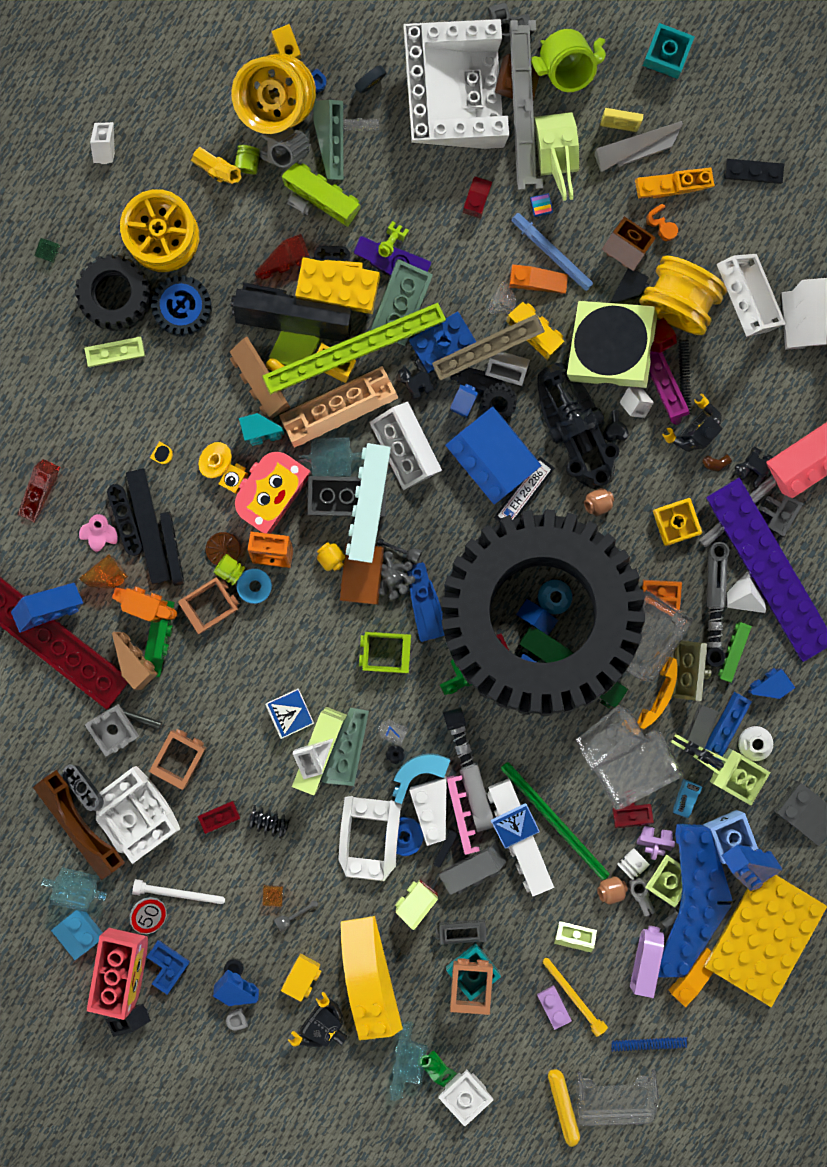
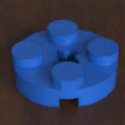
M400 817L396 854L409 856L419 850L424 835L421 825L417 821L409 817ZM402 831L410 834L408 841L399 838Z

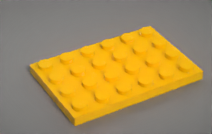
M777 875L765 881L756 890L750 891L747 888L703 967L769 1007H772L823 916L827 905Z

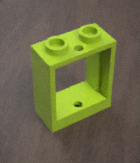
M365 632V636L361 635L360 647H364V653L359 657V666H363L362 670L409 673L411 634ZM370 637L403 639L401 667L368 665Z

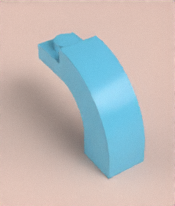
M422 754L405 762L394 777V781L400 783V786L396 785L393 791L394 801L402 804L409 783L419 774L430 773L444 778L450 758L438 754Z

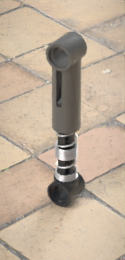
M723 542L713 543L707 550V607L710 609V620L708 621V631L710 632L707 638L709 642L707 644L705 663L713 667L721 666L726 658L721 642V636L723 635L721 633V630H723L721 619H723V608H726L729 547ZM717 546L723 552L720 557L714 554V549ZM717 562H718V580H717ZM716 652L719 658L713 663L710 660V655Z

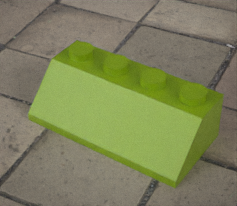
M295 163L282 175L284 186L305 200L310 201L313 205L349 227L360 210L357 198L352 195L348 197L335 184L331 186L327 183L325 177L320 174L316 176L303 163L301 165Z

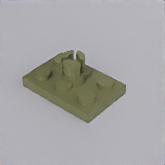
M676 640L677 680L672 698L702 701L703 681L708 680L712 674V670H709L711 668L710 665L705 664L707 643Z

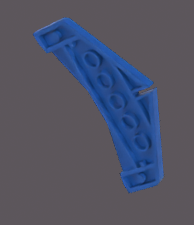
M677 824L675 835L676 843L679 844L683 890L679 913L663 950L658 977L686 976L732 906L730 903L718 902L733 900L712 831L704 825Z

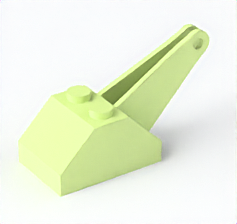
M573 113L534 117L540 175L553 174L562 199L566 201V188L562 173H566L569 199L573 200L570 172L579 171V143Z

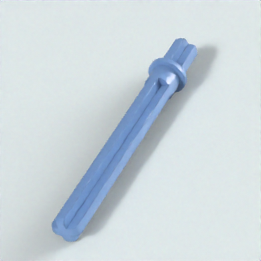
M517 213L511 221L522 231L521 234H525L585 291L593 285V282L532 225V222L529 223L520 213Z

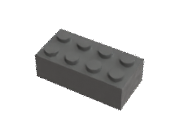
M308 476V516L352 517L353 506L358 504V498L355 497L356 487L361 485V478ZM386 481L380 512L381 518H385L386 513Z

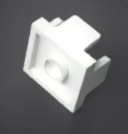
M468 1070L463 1074L458 1073L445 1085V1090L438 1096L464 1126L493 1101V1097L486 1091L484 1084Z

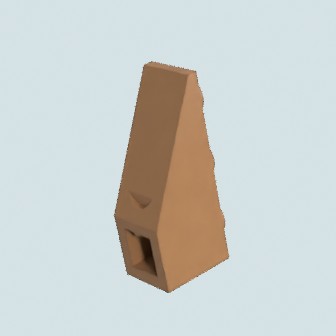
M113 632L112 636L122 676L134 690H142L157 675V672L154 670L155 666L150 661L145 660L142 656V651L132 645L131 639L126 633Z

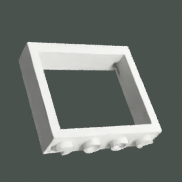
M757 254L734 255L717 263L746 337L767 333L786 324ZM753 259L755 262V264L752 266H750L749 260ZM778 318L779 322L774 323L773 319ZM758 321L760 326L755 327L753 323Z

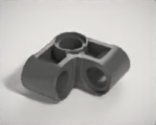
M506 2L488 7L490 20L501 19V29L507 28L510 31V21L518 20V25H528V21L531 20L529 14L512 17ZM502 32L501 42H509L510 33L505 34Z

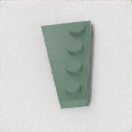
M350 707L321 782L354 786L369 714L368 710Z

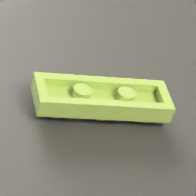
M142 337L84 348L88 367L145 357Z

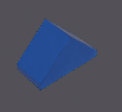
M526 599L516 614L546 635L550 634L558 622L550 613Z

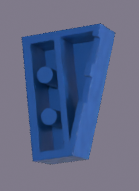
M75 583L22 597L11 611V614L19 632H23L48 621L58 619L61 616L77 613L83 601Z
M737 844L721 855L733 875L750 891L760 888L765 881L783 870L771 851L763 853L761 849L754 851L751 847Z

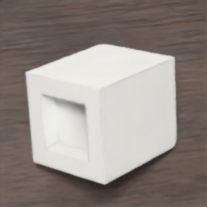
M628 387L620 401L630 416L641 418L646 417L654 404L643 389Z

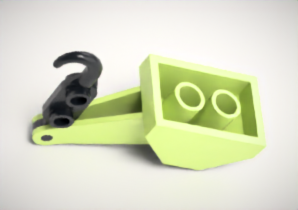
M675 734L671 743L682 748L683 751L714 771L710 780L711 783L749 805L753 804L771 773L730 748L722 757L698 746L690 740L687 741Z

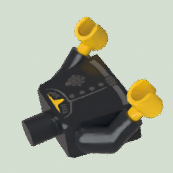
M700 394L703 397L700 402H697L695 399L694 402L699 408L704 410L677 437L671 428H667L670 434H662L667 443L674 442L681 449L691 452L696 449L706 448L722 431L723 428L720 426L722 420L721 413L711 403L709 404V400L703 394Z
M325 992L321 993L324 997L323 999L319 1000L316 998L318 1004L299 1030L301 1035H298L295 1031L291 1032L295 1037L293 1040L288 1039L292 1046L327 1047L332 1039L339 1045H342L348 1036L339 1030L343 1025V1015L339 1005L328 998Z

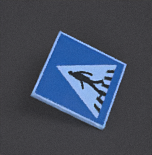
M526 803L491 820L504 848H508L540 832Z

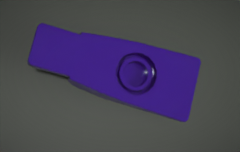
M363 236L359 237L354 249L355 255L370 261L374 268L391 276L398 259L428 272L431 265L430 261L393 247L394 251L391 256L383 257L378 252L380 243H376Z

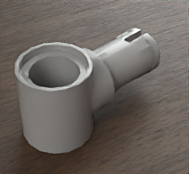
M634 877V881L632 879L629 880L628 889L634 896L635 901L639 902L644 916H649L648 909L651 914L655 912V909L649 899L648 889L645 888L647 885L640 877ZM642 884L641 890L634 891L635 885Z

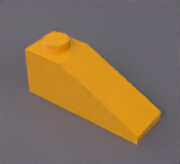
M706 948L699 955L688 974L684 977H679L668 989L685 1007L699 994L713 974L712 971L703 967L712 952L709 948Z

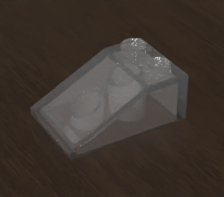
M619 705L576 739L591 770H595L632 753L647 741L632 712Z

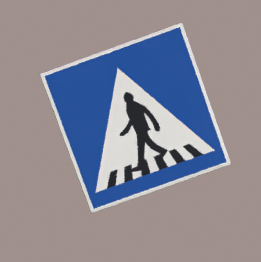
M299 689L265 704L280 739L314 724Z

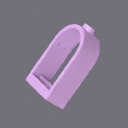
M649 926L648 930L643 929L640 934L630 982V988L636 995L654 998L664 947V934L660 932L658 927Z

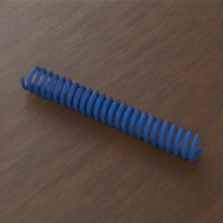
M687 1037L653 1038L652 1040L640 1039V1041L639 1039L637 1041L635 1039H631V1041L629 1039L628 1041L613 1040L612 1052L614 1048L615 1052L617 1048L620 1051V1047L621 1051H623V1047L624 1051H626V1046L627 1051H629V1046L630 1051H632V1045L635 1051V1045L636 1050H638V1044L639 1050H641V1044L642 1050H644V1043L645 1050H647V1043L650 1050V1042L652 1050L653 1042L655 1050L656 1042L658 1050L660 1048L663 1049V1047L666 1049L665 1041L667 1049L669 1048L668 1041L670 1049L672 1048L671 1041L673 1049L675 1048L674 1041L676 1048H678V1043L679 1048H681V1043L682 1048H684L683 1041L685 1042V1048H687Z

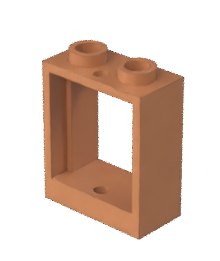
M219 577L212 579L178 601L198 634H202L239 610L237 598L234 594L230 596L227 591L229 588L225 580H220ZM217 584L231 608L204 625L189 602Z
M177 729L169 733L149 772L184 790L207 748L203 746L204 742L196 738L191 740L186 737V732ZM173 738L198 751L184 779L159 766Z
M464 958L453 961L450 1012L490 1015L493 965L489 961L477 960L476 963L469 962V959ZM458 970L487 972L485 1002L456 1000Z

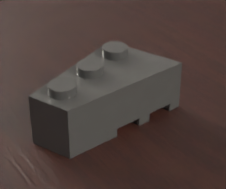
M497 840L492 842L489 847L483 850L479 849L480 851L445 868L439 874L450 895L454 893L461 894L467 890L468 886L472 884L477 886L484 881V878L488 876L493 878L500 874L499 870L506 863L507 858Z

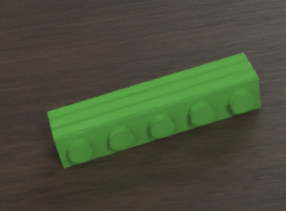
M741 622L735 625V634L730 638L731 645L726 649L727 656L722 669L718 671L719 679L732 683L752 626Z

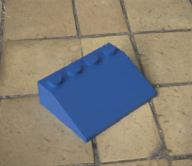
M494 406L445 445L494 505L542 466Z

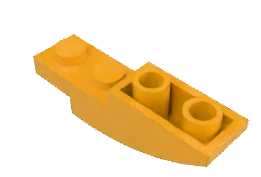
M712 168L676 171L673 174L635 179L638 199L653 197L654 199L691 193L715 186Z

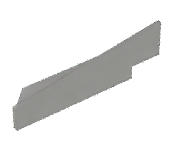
M682 121L597 148L594 155L600 171L603 172L616 164L620 167L672 148L683 125Z

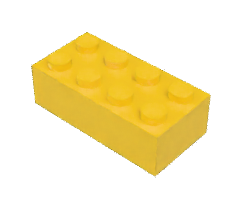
M303 257L295 296L296 299L346 307L351 308L352 311L373 314L380 273Z

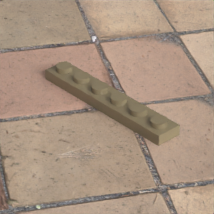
M535 314L432 364L439 379L442 380L545 332L538 315Z

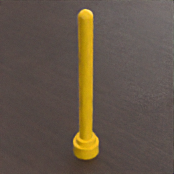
M544 958L543 964L590 1022L593 1034L598 1037L604 1033L608 1026L604 1021L596 1019L550 959Z

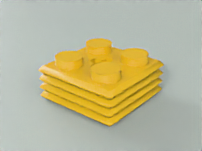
M691 498L653 510L664 546L702 534ZM675 517L682 520V523L679 524L680 527L673 524Z

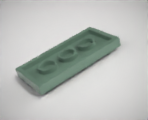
M396 260L369 331L419 311L433 274L402 260ZM408 337L395 343L405 346Z

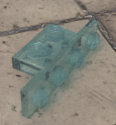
M411 1021L402 1023L403 1029L398 1032L399 1041L395 1049L396 1062L393 1066V1082L390 1086V1100L392 1101L402 1098L404 1081L417 1085L422 1084L424 1067L420 1065V1059L423 1055H426L427 1045L410 1041L413 1026Z

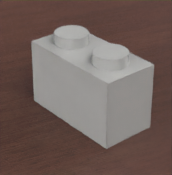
M502 351L490 357L485 375L522 386L530 360Z

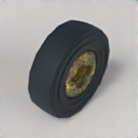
M381 65L376 66L360 78L354 86L360 94L365 93L380 82L387 73Z

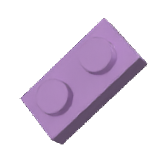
M555 986L537 994L554 1030L572 1021Z

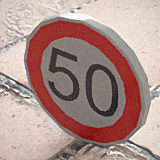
M153 897L144 898L132 908L129 916L130 924L140 934L154 933L164 924L167 911L164 903L159 899Z

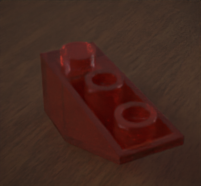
M302 234L283 240L254 272L256 278H261V280L267 279L272 276L271 273L277 271L279 273L286 272L290 269V266L295 264L301 266L303 257L310 259Z
M42 459L34 466L18 515L35 523L56 481L60 470L59 466L45 459Z

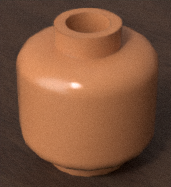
M599 488L587 494L584 505L588 513L600 516L612 509L614 497L610 491Z
M612 877L601 881L597 891L600 900L611 905L624 900L628 889L624 881H621L618 877Z

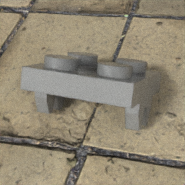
M119 704L85 724L105 757L117 752L120 748H124L128 743L139 737ZM108 725H116L118 728L117 734H109L107 731Z

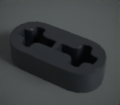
M319 246L314 252L315 260L324 261L321 260L320 256H317L321 253V250H325L326 254H331V256H325L324 260L349 262L351 257L350 251L343 246ZM340 251H344V254L347 255V257H344L343 260H340L338 256L333 255L340 254Z

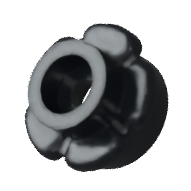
M390 746L386 753L387 760H390L392 764L402 762L405 758L404 749L401 746Z

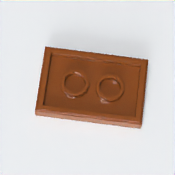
M346 543L340 601L378 605L384 547L375 546L373 562L367 563L349 560V555H346Z

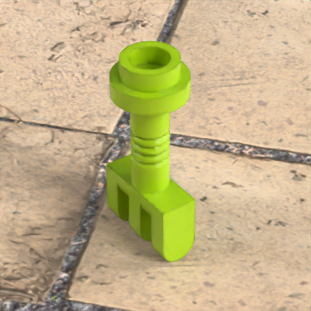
M392 221L386 231L390 237L386 242H381L378 246L379 254L383 257L391 256L394 251L393 244L397 239L403 242L409 232L408 229H405L402 233L400 231L403 226L399 225L395 229L396 223Z

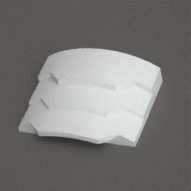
M827 278L801 280L792 291L781 293L782 313L786 323L783 325L785 350L827 345Z
M137 766L132 767L99 792L103 797L104 804L99 811H96V821L105 831L117 852L126 854L132 864L180 830L179 824L164 797ZM92 799V801H93L92 806H95L94 801H95L96 799Z

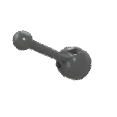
M312 901L309 906L289 918L279 916L274 919L280 932L286 931L290 926V921L311 908H317L318 902Z

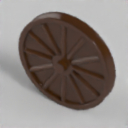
M219 532L209 538L206 544V555L213 564L218 565L225 554L237 560L240 555V544L235 536L227 532Z

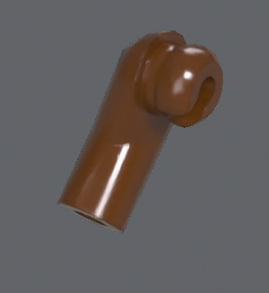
M728 454L719 460L711 456H706L703 459L705 467L713 471H720L732 462Z

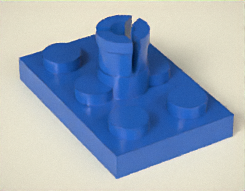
M458 311L447 317L445 322L431 327L409 340L428 374L435 370L433 362L476 342Z

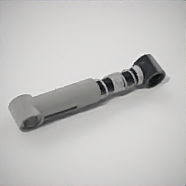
M459 707L445 711L443 715L447 729L454 736L455 749L462 763L460 765L462 768L459 770L477 832L494 828L491 822L494 818L483 786L478 764L473 763L472 759L474 757L470 753L472 751L471 746L465 736L466 721L462 708Z

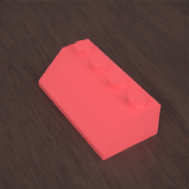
M827 422L766 462L782 494L793 499L827 476Z

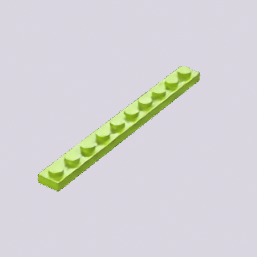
M436 303L267 373L262 378L271 395L446 321V318L439 304Z

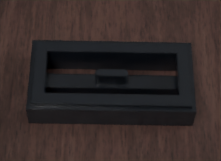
M449 830L433 861L434 866L438 868L442 866L457 837V831Z

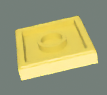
M605 108L600 125L637 132L642 123L643 114Z

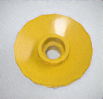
M214 442L203 450L198 463L202 475L207 478H217L227 471L232 458L229 447L222 442Z

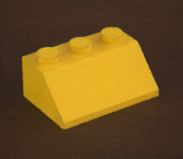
M522 302L508 314L506 322L512 326L535 315L536 310L529 303L525 304ZM541 316L539 319L545 332L526 341L548 360L565 341L563 340V335L556 329L553 331L549 327L550 323Z

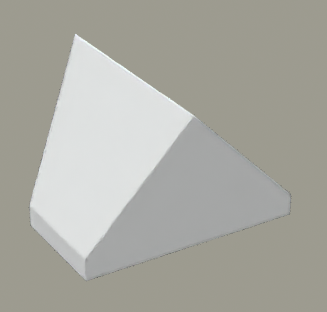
M747 571L727 592V608L765 613V599Z
M333 739L301 747L293 751L303 779L323 774L322 770Z

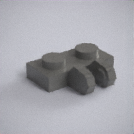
M786 495L781 503L767 496L765 498L767 503L778 508L774 513L768 508L761 506L759 511L771 517L768 523L769 529L784 537L803 503Z

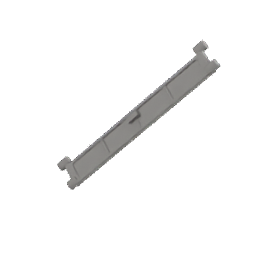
M518 20L510 21L518 190L525 189V184H535L536 189L543 188V179H536L530 31H536V20H529L528 25H518Z

